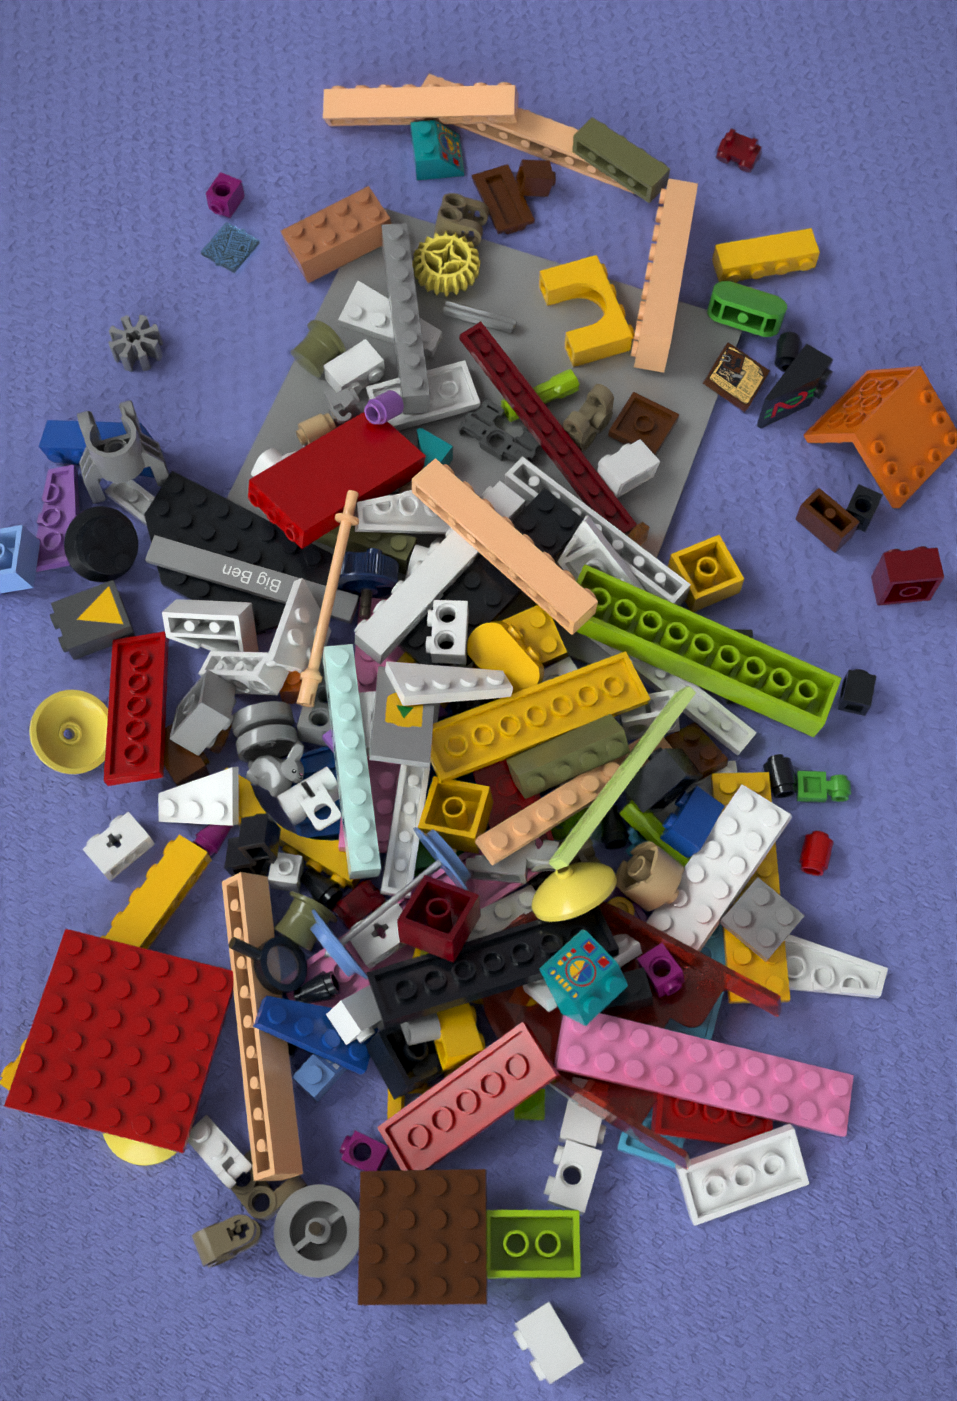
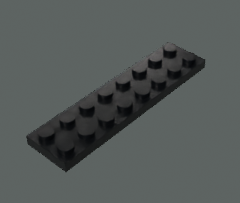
M544 488L512 523L515 529L522 535H528L540 551L547 552L554 559L569 543L583 518ZM480 554L456 579L454 584L443 593L440 600L468 601L469 639L474 629L482 624L494 622L523 591ZM427 613L398 647L411 656L418 664L452 667L454 665L452 663H432L431 653H426V637L432 636V627H428ZM445 615L441 618V621L449 623L455 617L453 615ZM445 641L439 647L447 650L454 644L450 641Z
M598 905L592 910L568 920L549 922L538 919L467 941L455 962L428 953L367 972V978L384 1028L387 1029L544 979L539 968L582 929L586 930L611 957L619 955V947Z

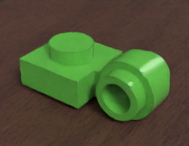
M797 771L796 773L798 784L796 786L797 801L826 802L828 793L832 801L843 802L847 801L849 795H851V782L846 775H833L830 777V781H826V772Z

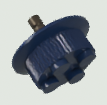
M376 548L367 549L364 553L345 552L337 589L361 597L359 618H370L372 598L388 599L392 595V589L399 582V564L395 559L383 555V551Z

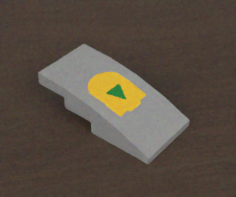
M378 666L369 760L429 768L434 703L403 706L385 672V667Z

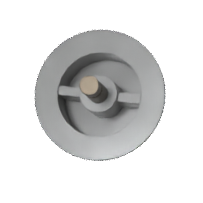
M323 1184L306 1186L294 1192L280 1207L274 1224V1241L281 1259L293 1271L314 1278L330 1276L345 1268L353 1260L359 1249V1210L354 1201L342 1190Z

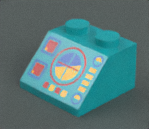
M436 120L411 122V141L417 181L465 176L459 134Z
M583 929L539 968L561 1014L584 1026L588 1025L628 986L618 963Z

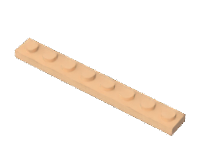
M663 737L653 752L658 748L672 747ZM641 738L628 745L630 752ZM629 754L578 775L480 835L475 843L491 865H495L591 805ZM648 758L644 762L642 767H644L649 762Z

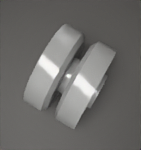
M261 702L242 708L233 714L234 718L231 725L234 736L238 738L235 743L238 757L241 761L248 763L249 760L257 759L259 756L275 755L279 758L289 755L294 743L299 741L296 728L292 727L294 718L291 706L285 702Z

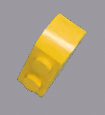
M500 621L482 624L473 630L467 642V653L480 669L503 671L513 687L512 694L542 683L544 666L539 661L541 656L532 646L527 647L521 640L523 636L514 625L508 626L507 623Z

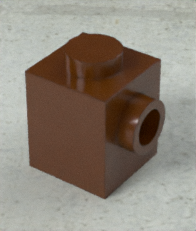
M521 160L516 176L520 196H549L551 187H554L556 182V174L552 171L550 161Z

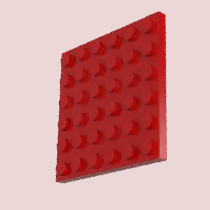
M65 929L4 1107L184 1154L234 992L233 971Z

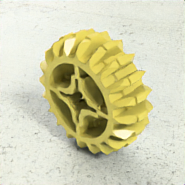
M445 231L443 236L435 233L433 239L427 236L425 243L419 242L418 249L414 252L412 265L415 279H418L420 286H425L427 292L434 290L436 296L440 292H444L447 297L449 292H454L457 296L459 289L466 292L468 285L473 286L475 278H478L480 260L477 249H474L473 242H467L465 236L458 238L456 232L449 236Z

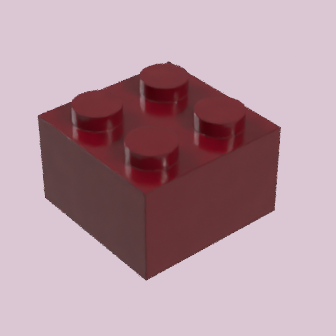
M920 546L913 550L901 551L900 549H891L884 552L871 575L877 605L930 601L944 579L938 547L928 548Z
M424 875L397 919L399 941L455 962L481 917L479 894Z

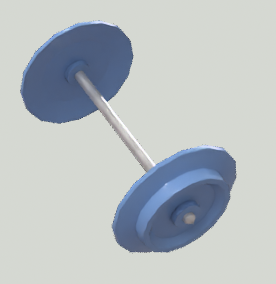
M417 827L413 828L422 844L436 862L340 940L314 909L312 910L316 923L310 930L326 949L324 957H332L348 977L357 973L366 980L368 979L366 973L344 945L416 888L424 875L430 876L441 867L457 887L468 890L466 882L471 878V874L456 855L457 849H451L434 829L425 833Z

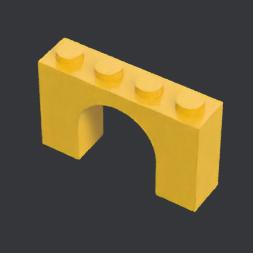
M597 255L541 270L539 274V288L547 306L570 299L583 298L596 303L603 311L604 315L598 322L566 332L564 347L573 367L630 351L635 335L632 325H628L625 320L626 315L623 305L617 302L616 289L607 279L606 266L604 263H600Z

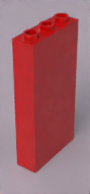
M363 412L249 479L248 498L253 506L258 507L266 514L271 523L276 524L285 532L290 541L295 542L303 549L340 525L335 520V514L343 513L348 490L358 492L357 502L387 496L411 481L423 469L426 455L388 421L384 424H372L367 420Z

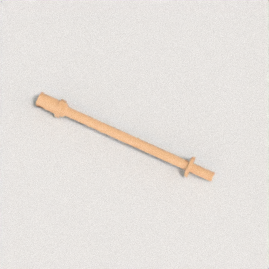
M348 490L343 513L335 514V520L340 523L308 668L300 674L302 683L296 703L305 707H314L318 684L322 683L323 677L319 672L349 533L351 526L359 524V519L354 516L358 492Z

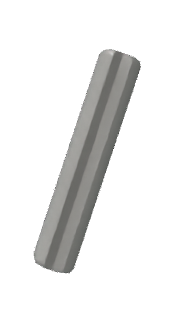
M449 300L443 306V314L476 324L482 322L484 326L513 333L516 328L517 320L512 317Z

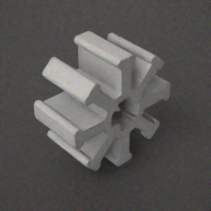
M139 315L136 327H132L129 316L122 317L121 322L124 331L115 328V326H111L109 329L112 341H109L108 344L115 362L118 363L121 360L124 369L132 372V367L137 359L140 361L143 371L151 369L147 356L156 358L157 361H160L163 356L160 348L163 342L157 325L153 324L150 327L148 318Z

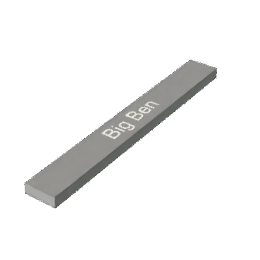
M154 535L145 558L147 563L283 604L287 602L294 581L301 579ZM305 580L321 610L326 586ZM337 589L331 618L351 624L360 597Z

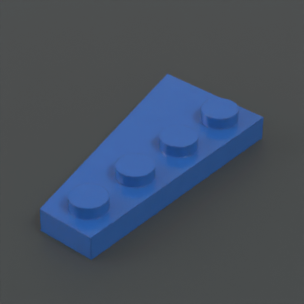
M266 996L262 999L253 1027L360 1075L366 1072L370 1060V1054L366 1045L378 1032L377 1027L373 1029L375 1033L365 1041L360 1043L356 1039L346 1045L326 1015L332 1008L272 996Z

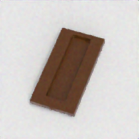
M508 164L472 175V180L482 201L489 208V216L498 234H511L524 230L527 225L535 223V219L524 196H520L518 184Z

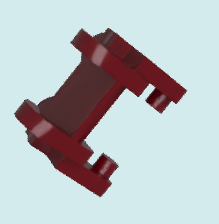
M731 128L729 133H726L725 137L722 138L716 159L723 163H729L731 160L738 163L739 169L751 172L757 160L760 159L762 147L758 145L759 139H751L736 133V130Z
M366 879L359 883L342 900H339L336 903L337 906H333L330 910L347 929L351 930L353 925L363 920L371 911L377 910L386 900L380 894L379 889L370 880Z

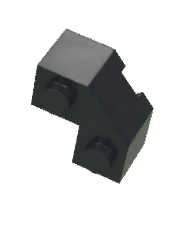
M268 813L241 818L239 837L228 839L224 868L231 876L240 872L266 876L268 867L276 861L281 828Z

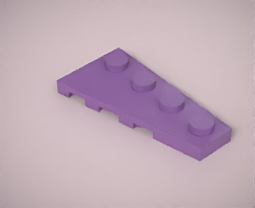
M74 464L48 469L42 496L44 504L42 513L38 514L37 519L39 526L36 538L40 540L36 572L70 566L65 555L64 538L69 524L80 513L78 469Z

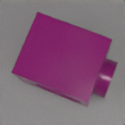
M220 172L206 192L209 209L217 215L231 218L245 197L242 181Z
M663 943L637 958L639 968L644 967L648 982L659 998L665 994L671 995L681 988L682 983L685 982L683 971ZM662 968L670 971L665 977L655 975Z
M355 1130L352 1137L346 1136L339 1152L343 1154L341 1160L344 1163L360 1171H380L390 1149L388 1146ZM361 1145H367L371 1148V1156L366 1161L355 1159V1150Z

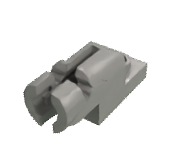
M533 840L493 866L484 855H477L475 858H467L466 868L471 874L470 879L526 884L528 869H532L531 872L556 871L549 864V860L560 847L559 841L544 840L543 845L538 849L536 840Z

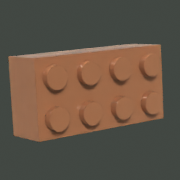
M367 186L281 230V234L288 252L307 283H310L382 246V225L392 223L371 188Z

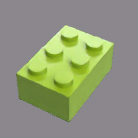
M487 1210L488 1279H579L581 1277L579 1210Z

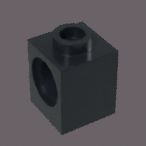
M858 484L846 511L859 521L856 530L866 532L883 494ZM856 508H860L865 512H860Z
M861 669L848 670L842 682L838 710L865 716L872 704L876 675H871Z

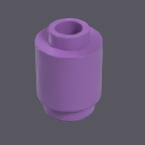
M388 390L368 401L364 408L365 416L372 424H384L403 412V400L398 393Z

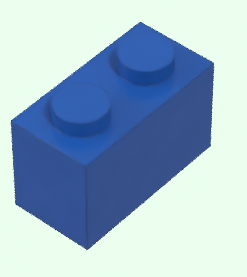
M698 786L688 793L683 791L674 804L677 808L663 822L662 827L665 830L660 837L662 841L687 859L701 850L724 808L723 804Z

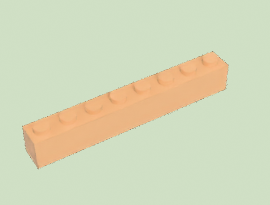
M500 82L498 85L490 86L486 83H475L474 86L452 83L450 86L442 87L438 84H427L426 87L405 84L402 87L395 88L390 85H380L379 88L358 85L355 88L348 89L343 86H333L332 89H324L323 119L328 126L411 125V122L436 120L441 124L517 123L519 94L516 86L508 82Z
M435 458L412 478V493L571 635L596 613L598 601L594 593L588 588L581 587L569 571L562 570L556 565L550 554L540 551L528 535H522L515 529L514 524L509 518L499 515L487 499H481L468 482H462L455 476L454 471L447 464H441Z

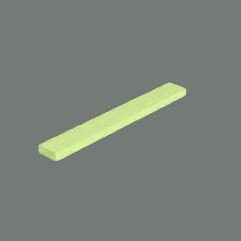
M686 686L674 693L551 857L549 864L554 869L558 870L570 864L696 694L690 686Z

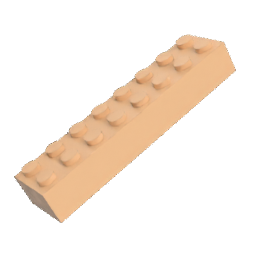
M668 178L667 188H661L659 204H663V207L658 206L655 220L660 225L654 226L652 241L656 242V244L651 243L648 259L653 261V263L648 262L645 280H649V282L644 281L641 297L646 302H640L638 319L642 321L637 320L631 356L636 357L634 368L663 373L665 371L672 340L698 183Z

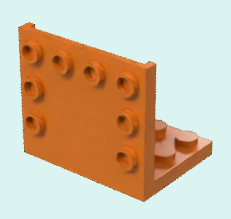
M921 366L867 370L803 434L808 443L853 442L892 508H900L957 449V429Z

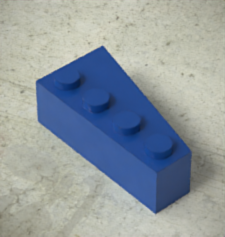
M47 420L39 448L50 461L80 466L79 462L86 444L78 421ZM96 422L102 440L127 434L122 422ZM139 423L142 433L152 438L142 423ZM151 466L145 467L139 474V476L155 478Z

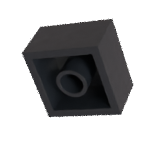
M658 748L648 757L649 762L639 769L624 790L642 813L662 812L683 791H686L698 781L703 774L682 749Z

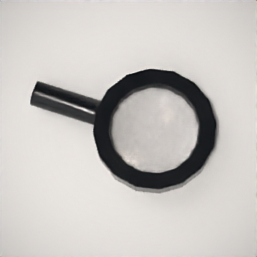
M282 936L274 937L265 941L258 948L236 937L230 940L228 945L230 949L254 960V970L257 979L271 993L278 995L288 994L304 984L307 976V961L298 944L289 938Z

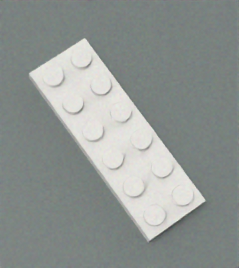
M741 785L717 819L701 850L695 853L684 867V872L677 888L679 894L676 900L671 904L665 902L662 906L656 908L643 926L644 930L691 962H694L720 924L721 919L731 908L790 822L792 815L746 786Z

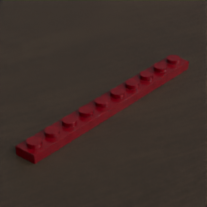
M479 322L461 333L459 340L581 500L625 535L636 529V522L484 324Z

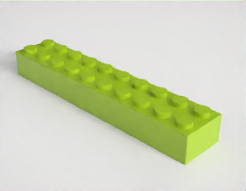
M584 564L576 582L581 587L591 590L596 596L598 604L596 613L576 632L621 652L626 651L628 655L811 737H815L825 725L842 678Z

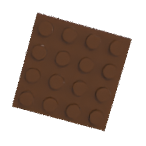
M487 1170L360 1171L358 1305L488 1304Z

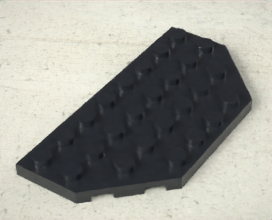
M171 471L144 514L151 543L154 535L297 578H303L304 580L324 586L327 585L333 554L312 543L301 549L295 542L290 541L285 532L276 524L174 471ZM157 566L163 587L188 600L252 603L256 635L266 633L267 630L277 628L286 604Z

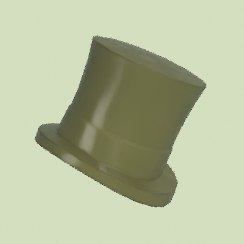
M311 320L307 324L308 334L291 350V355L307 372L320 378L324 372L323 365L346 352V349L339 336L329 325L319 320Z
M291 891L289 895L294 899L288 911L274 929L298 944V946L312 951L317 941V938L310 930L316 923L312 910L314 909L326 924L329 921L336 923L338 919L321 903Z

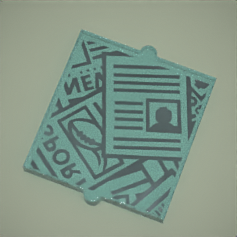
M226 222L203 248L201 255L215 262L216 266H222L235 273L260 242L258 239L245 233L244 229L240 230Z

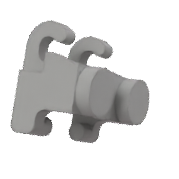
M331 388L324 391V396L330 404L327 413L332 417L336 428L361 414L357 406L360 400L353 388L350 390L345 388L337 393Z

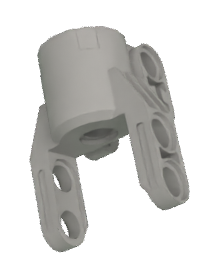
M131 400L119 404L122 415L121 420L127 434L109 439H101L92 412L77 413L80 429L86 444L79 463L84 484L93 504L106 500L100 485L101 478L114 483L128 482L136 478L145 467L151 466L157 485L162 487L169 476L159 442L142 433Z

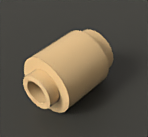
M320 413L299 423L296 435L302 445H308L334 430L336 426L329 413L324 415Z

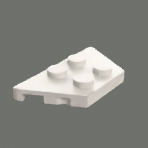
M588 515L585 516L558 560L562 569L569 571L577 581L584 564L646 591Z
M303 578L295 580L292 585L265 661L267 666L279 665L283 666L286 671H297L300 674L308 668L321 611ZM328 627L324 646H327L331 634L330 627Z

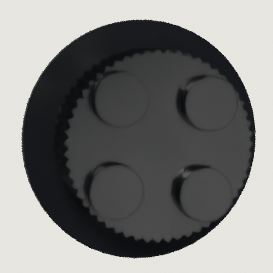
M104 506L91 507L75 516L69 524L64 538L65 555L73 570L87 580L94 582L116 580L131 568L138 552L137 533L132 522L120 511Z

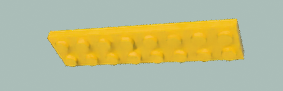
M625 651L513 693L511 697L500 698L433 723L430 761L442 784L517 755L608 714L615 717L649 704L651 699Z
M769 772L712 773L710 777L712 797L724 805L722 812L741 785L746 786L772 802ZM776 842L733 905L757 877L780 895ZM723 927L729 1004L789 1002L790 991L785 940L765 962Z

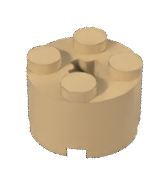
M648 841L639 844L630 852L633 856L628 863L623 860L616 873V886L627 897L649 912L662 906L665 902L671 904L676 900L679 894L677 888L684 872V866L653 842Z

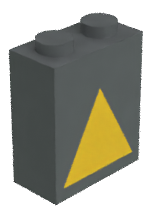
M114 580L51 603L54 613L50 614L54 628L56 630L60 628L62 636L58 637L63 652L69 651L73 660L111 647L115 639L136 636Z

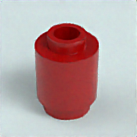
M812 831V834L805 835L799 860L801 864L800 869L804 873L822 876L824 870L828 869L834 842L827 833Z

